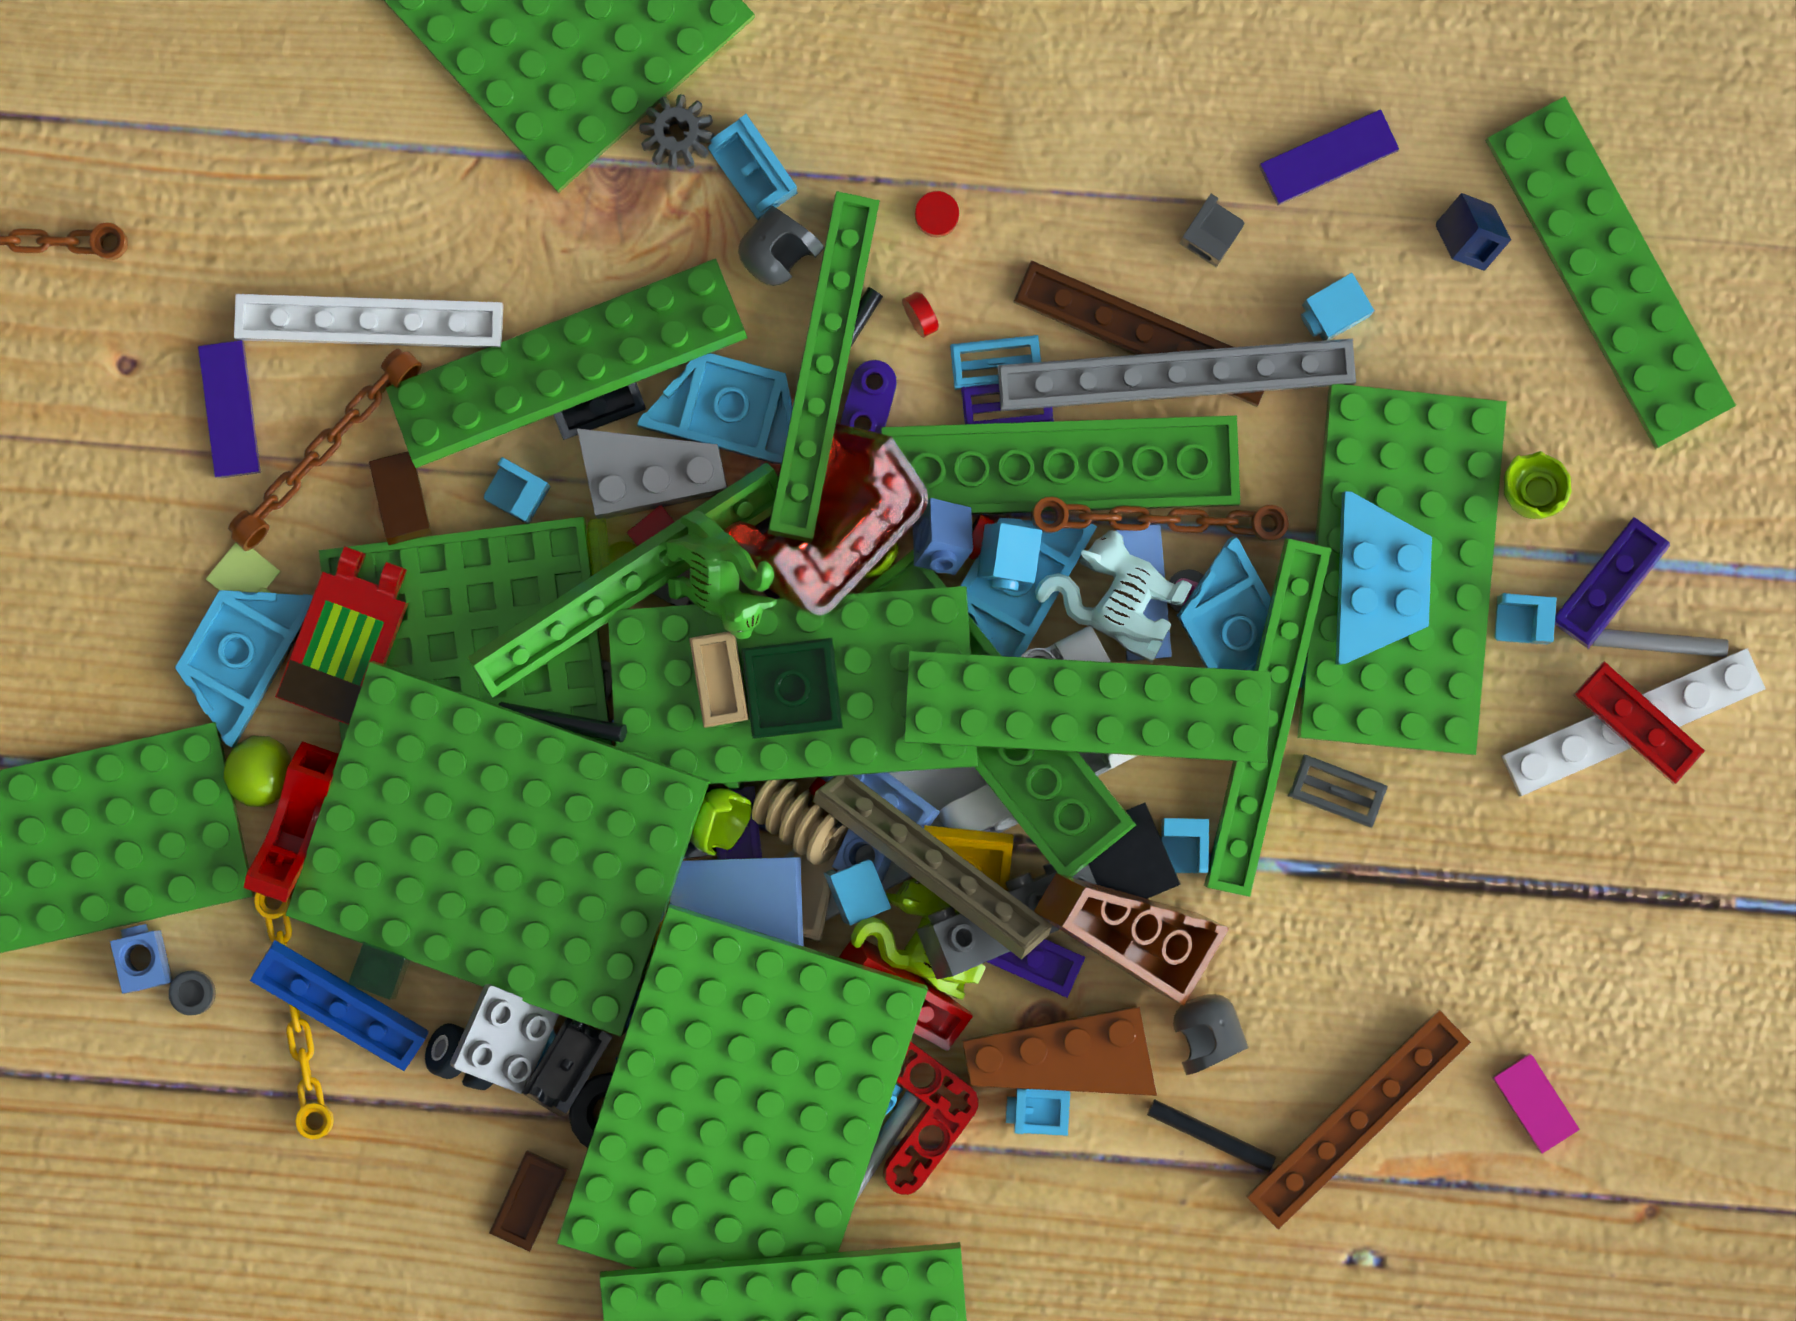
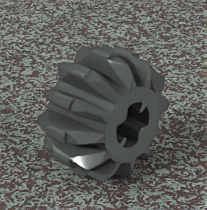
M678 95L676 107H670L667 97L660 98V104L663 112L659 113L651 107H648L646 110V115L655 123L640 124V132L651 136L641 143L644 151L657 149L652 157V161L656 165L662 163L669 156L668 166L670 171L677 170L679 158H684L687 168L692 169L695 167L691 156L693 152L704 159L709 155L708 150L699 142L711 143L710 140L715 137L713 132L703 130L713 123L711 115L697 117L702 110V103L699 101H695L688 109H685V95ZM678 124L681 130L688 128L689 132L684 131L685 139L677 142L673 136L665 137L666 134H671L670 126Z

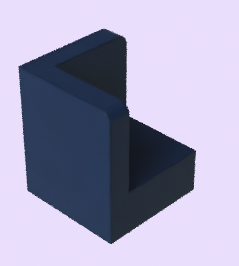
M1463 193L1456 198L1436 222V228L1451 258L1483 271L1489 267L1511 241L1496 208L1490 203Z

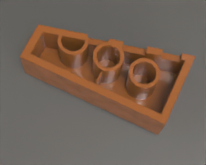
M1058 873L1053 877L1034 910L1044 920L1154 991L1182 1005H1185L1229 930L1228 927L1201 914Z
M1138 1006L962 1040L971 1086L1157 1096L1140 1007Z

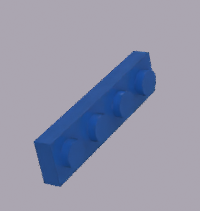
M276 940L273 941L250 979L254 984L402 1071L406 1070L429 1033V1030Z

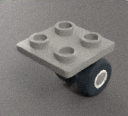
M485 984L466 1028L447 1023L440 1026L433 1033L426 1047V1067L430 1073L444 1079H452L461 1072H465L462 1083L469 1088L486 1090L493 1084L522 1094V1090L538 1064L559 1014L523 1002V998L491 984Z

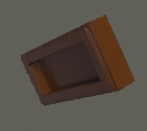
M409 452L369 461L388 545L431 535L432 532L418 470L415 468Z
M527 1150L489 1234L530 1252L568 1168Z

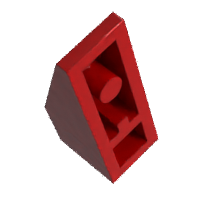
M850 940L838 957L926 985L928 991L913 1033L946 1051L951 1048L973 1018L969 1010L945 993L934 989L921 976L904 969L891 967L881 958L879 948L866 940L859 948H855Z

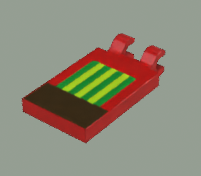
M344 546L339 558L336 575L334 576L326 572L321 574L275 697L349 725L369 663L375 661L386 664L409 603L396 599L407 569L386 562L380 576L379 585L357 577L366 554Z

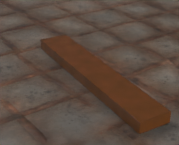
M1032 260L1013 302L1134 355L1233 348V346ZM1264 391L1228 395L1257 407Z

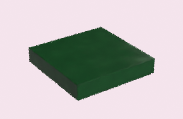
M833 638L742 648L752 739L843 729Z

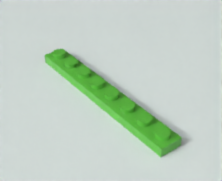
M836 191L767 534L809 543L813 540L880 200Z
M766 462L691 512L697 510L705 514V516L715 521L726 533L735 539L771 516L778 476L775 470ZM681 518L467 657L490 696L493 698L606 624L618 610L629 609L667 584L669 578L677 577L690 569L691 565L684 559L673 562L667 557L666 541L679 539L688 534V527L681 523Z
M1289 538L1284 540L1254 671L1272 672L1267 762L1233 761L1208 873L1204 886L1207 888L1248 897L1251 896L1332 548Z

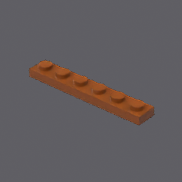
M1437 1010L1246 1197L1279 1230L1471 1042L1440 1010Z

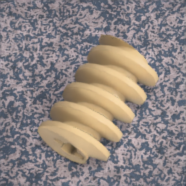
M784 780L766 781L754 799L752 819L757 824H765L766 830L772 835L779 834V839L784 844H793V849L799 855L807 854V860L811 864L820 865L830 859L841 847L849 828L844 824L837 828L838 820L830 814L823 818L822 815L825 810L817 804L809 808L808 806L812 799L811 792L805 791L796 798L795 794L799 787L796 781L789 782L784 788L781 787Z

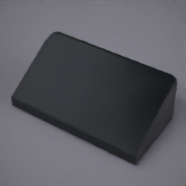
M637 382L553 415L562 438L565 440L578 435L577 429L592 430L644 411L646 406Z

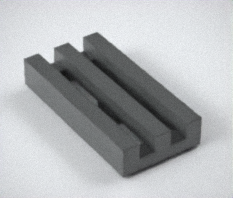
M1304 754L1288 797L1372 828L1388 786ZM1309 767L1375 791L1374 798L1372 800L1307 775ZM1303 783L1369 808L1367 816L1303 792L1301 791Z

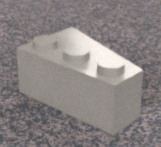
M577 429L593 508L598 520L656 509L661 505L665 507L708 498L728 488L718 444Z

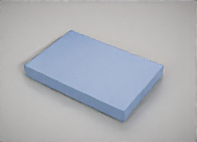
M801 857L682 861L670 897V904L804 946Z

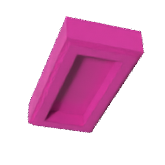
M1527 1054L1492 1077L1540 1153L1543 1154L1580 1130L1532 1054Z

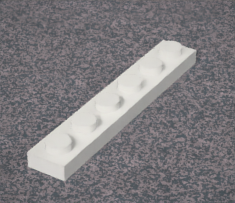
M236 294L234 339L464 348L501 347L502 302Z
M1747 648L1642 695L1680 727L1766 688ZM1593 715L1504 754L1502 759L1518 795L1523 796L1626 751L1631 747L1598 717Z

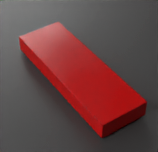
M1605 661L1595 669L1573 694L1578 701L1672 784H1676L1705 752L1700 745Z

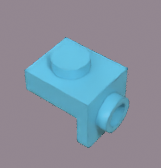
M1016 1088V1097L1007 1096L1006 1123L1014 1124L1015 1134L1030 1133L1068 1136L1070 1091Z

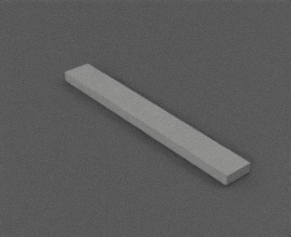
M1353 338L998 365L997 367L1001 411L1327 387L1333 384L1354 385L1356 383Z

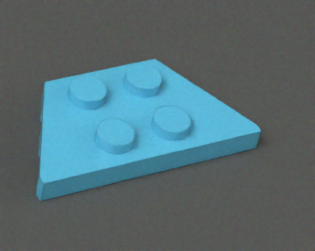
M712 353L691 360L686 365L685 370L668 385L659 399L646 413L642 414L638 419L637 426L692 442L718 444L719 449L781 465L793 407L786 373Z
M1347 491L1342 493L1336 639V664L1338 665L1351 662L1428 627L1430 607L1432 537L1357 494Z
M999 518L997 523L1036 529L1030 520ZM1043 520L1047 524H1052L1054 522ZM1091 523L1088 527L1082 529L1062 528L1054 533L1042 532L1035 583L1019 584L1018 591L991 588L992 580L978 578L980 555L976 558L960 586L967 587L968 614L1002 656L1021 657L1025 653L1059 594V591H1054L1044 603L1039 602L1035 594L1039 582L1047 575L1059 573L1069 576L1081 556L1082 549H1085L1097 528L1096 525Z
M1232 536L1226 541L1177 614V617L1206 668L1254 671L1271 597L1238 537ZM1303 669L1302 678H1301V682H1300L1299 688H1302V681H1303L1304 669Z
M218 591L175 669L185 684L190 687L205 714L210 717L212 722H216L217 729L226 745L234 748L295 643L313 595Z

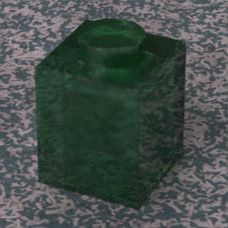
M363 942L348 984L389 1000L396 999L410 960H407V957Z

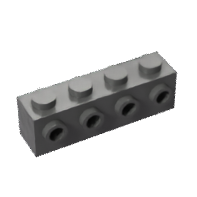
M1050 863L1043 865L1045 874L1032 879L1029 872L1006 881L1005 884L1008 889L1006 891L1034 911L1057 873ZM1089 865L1072 877L1096 884ZM952 906L929 914L928 917L931 923L916 929L936 979L955 976L1010 952V950L960 912H955ZM1052 925L1050 934L1060 929Z

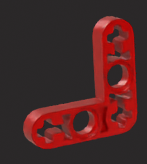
M911 1041L905 1057H907L910 1049L915 1054L904 1062L897 1082L925 1102L927 1106L887 1158L883 1166L885 1183L892 1191L900 1195L912 1194L924 1184L974 1117L979 1104L977 1093L968 1083ZM919 1063H928L934 1070L932 1082L925 1087H916L910 1080L912 1068ZM944 1076L950 1078L944 1086L956 1095H959L963 1090L967 1092L964 1100L968 1105L964 1110L956 1108L953 1112L948 1111L951 1103L940 1093H937L934 1101L929 1098L940 1088ZM929 1125L939 1127L943 1133L941 1144L932 1150L922 1148L918 1141L920 1131ZM910 1145L919 1155L929 1159L924 1166L918 1159L915 1161L910 1169L914 1175L910 1183L904 1179L899 1184L894 1183L897 1179V1175L893 1171L894 1167L898 1164L905 1167L913 1158L910 1153L905 1152Z

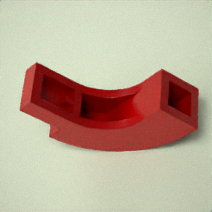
M303 741L300 743L287 767L281 797L272 824L246 874L243 888L286 903L301 874L324 798L327 797L334 776L333 771L339 756L338 753Z

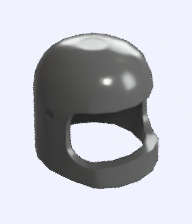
M771 206L743 236L738 246V254L744 267L756 279L767 285L775 286L781 285L792 278L789 272L799 259L807 255H812L816 258L825 247L810 231L782 211Z
M1208 994L1191 999L1185 1005H1181L1174 1015L1175 1032H1183L1190 1049L1189 1058L1182 1062L1186 1075L1197 1073L1249 1048L1234 1005L1228 998L1222 995Z

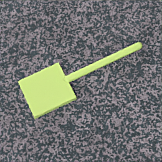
M235 542L206 580L218 590L271 593L267 588L281 571L254 549L244 551Z

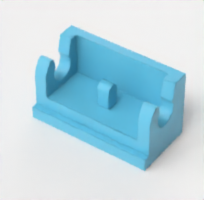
M747 114L710 140L712 144L707 147L757 220L771 206L777 208L798 194L796 184Z

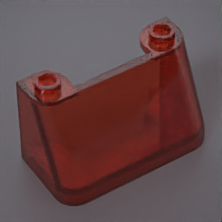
M836 423L814 536L811 543L767 534L768 530L762 535L753 524L742 521L732 523L724 531L731 535L749 553L756 569L761 561H766L771 565L774 579L768 588L769 590L802 611L824 615L840 603L922 516L927 507L928 492L924 483L892 436Z

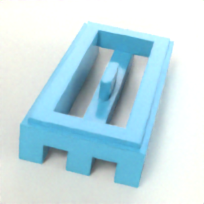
M1038 335L950 344L954 390H959L961 387L999 384L998 375L963 378V371L997 368L998 365L1041 362ZM1023 347H1030L1031 349L1030 355L961 362L960 354Z

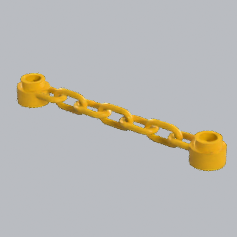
M256 892L254 898L255 908L260 915L265 917L269 939L272 942L276 940L287 947V942L292 936L290 917L286 916L292 895L290 894L286 903L282 902L278 909L273 910L267 904L268 897ZM283 917L286 934L279 930L275 936L272 919ZM289 1004L292 1020L286 1027L288 1045L292 1058L300 1062L303 1078L297 1086L300 1110L296 1115V1128L305 1138L319 1139L331 1131L334 1122L333 1114L325 1106L320 1082L311 1076L309 1059L314 1054L311 1028L309 1023L300 1017L299 1009ZM303 1027L307 1052L305 1048L301 1047L297 1053L293 1028L299 1033ZM314 1085L318 1103L306 1104L304 1086L307 1091H311ZM312 1112H318L323 1117V1125L319 1129L312 1128L308 1123V1117Z

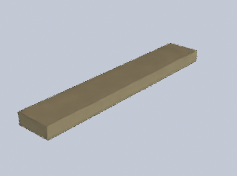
M834 776L815 792L813 802L1020 959H1023L1049 936L1052 928L1050 923L855 776Z

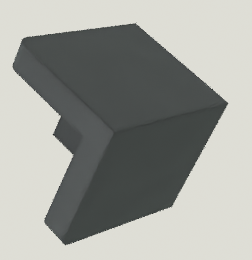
M1211 193L1183 235L1180 244L1217 268L1242 230L1244 221L1217 204L1218 197Z

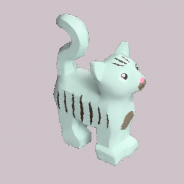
M1109 530L1101 538L1096 539L1088 551L1082 549V556L1079 561L1082 565L1095 572L1114 577L1109 590L1095 607L1083 606L1079 587L1069 576L1059 573L1047 575L1039 582L1035 590L1036 599L1044 603L1054 591L1061 592L1067 615L1074 621L1082 625H1091L1096 630L1117 640L1127 651L1153 663L1162 645L1160 641L1164 640L1172 624L1163 618L1157 621L1146 618L1143 614L1150 599L1182 606L1192 588V584L1184 580L1176 584L1167 581L1150 562L1129 554L1124 546L1123 536L1120 533Z

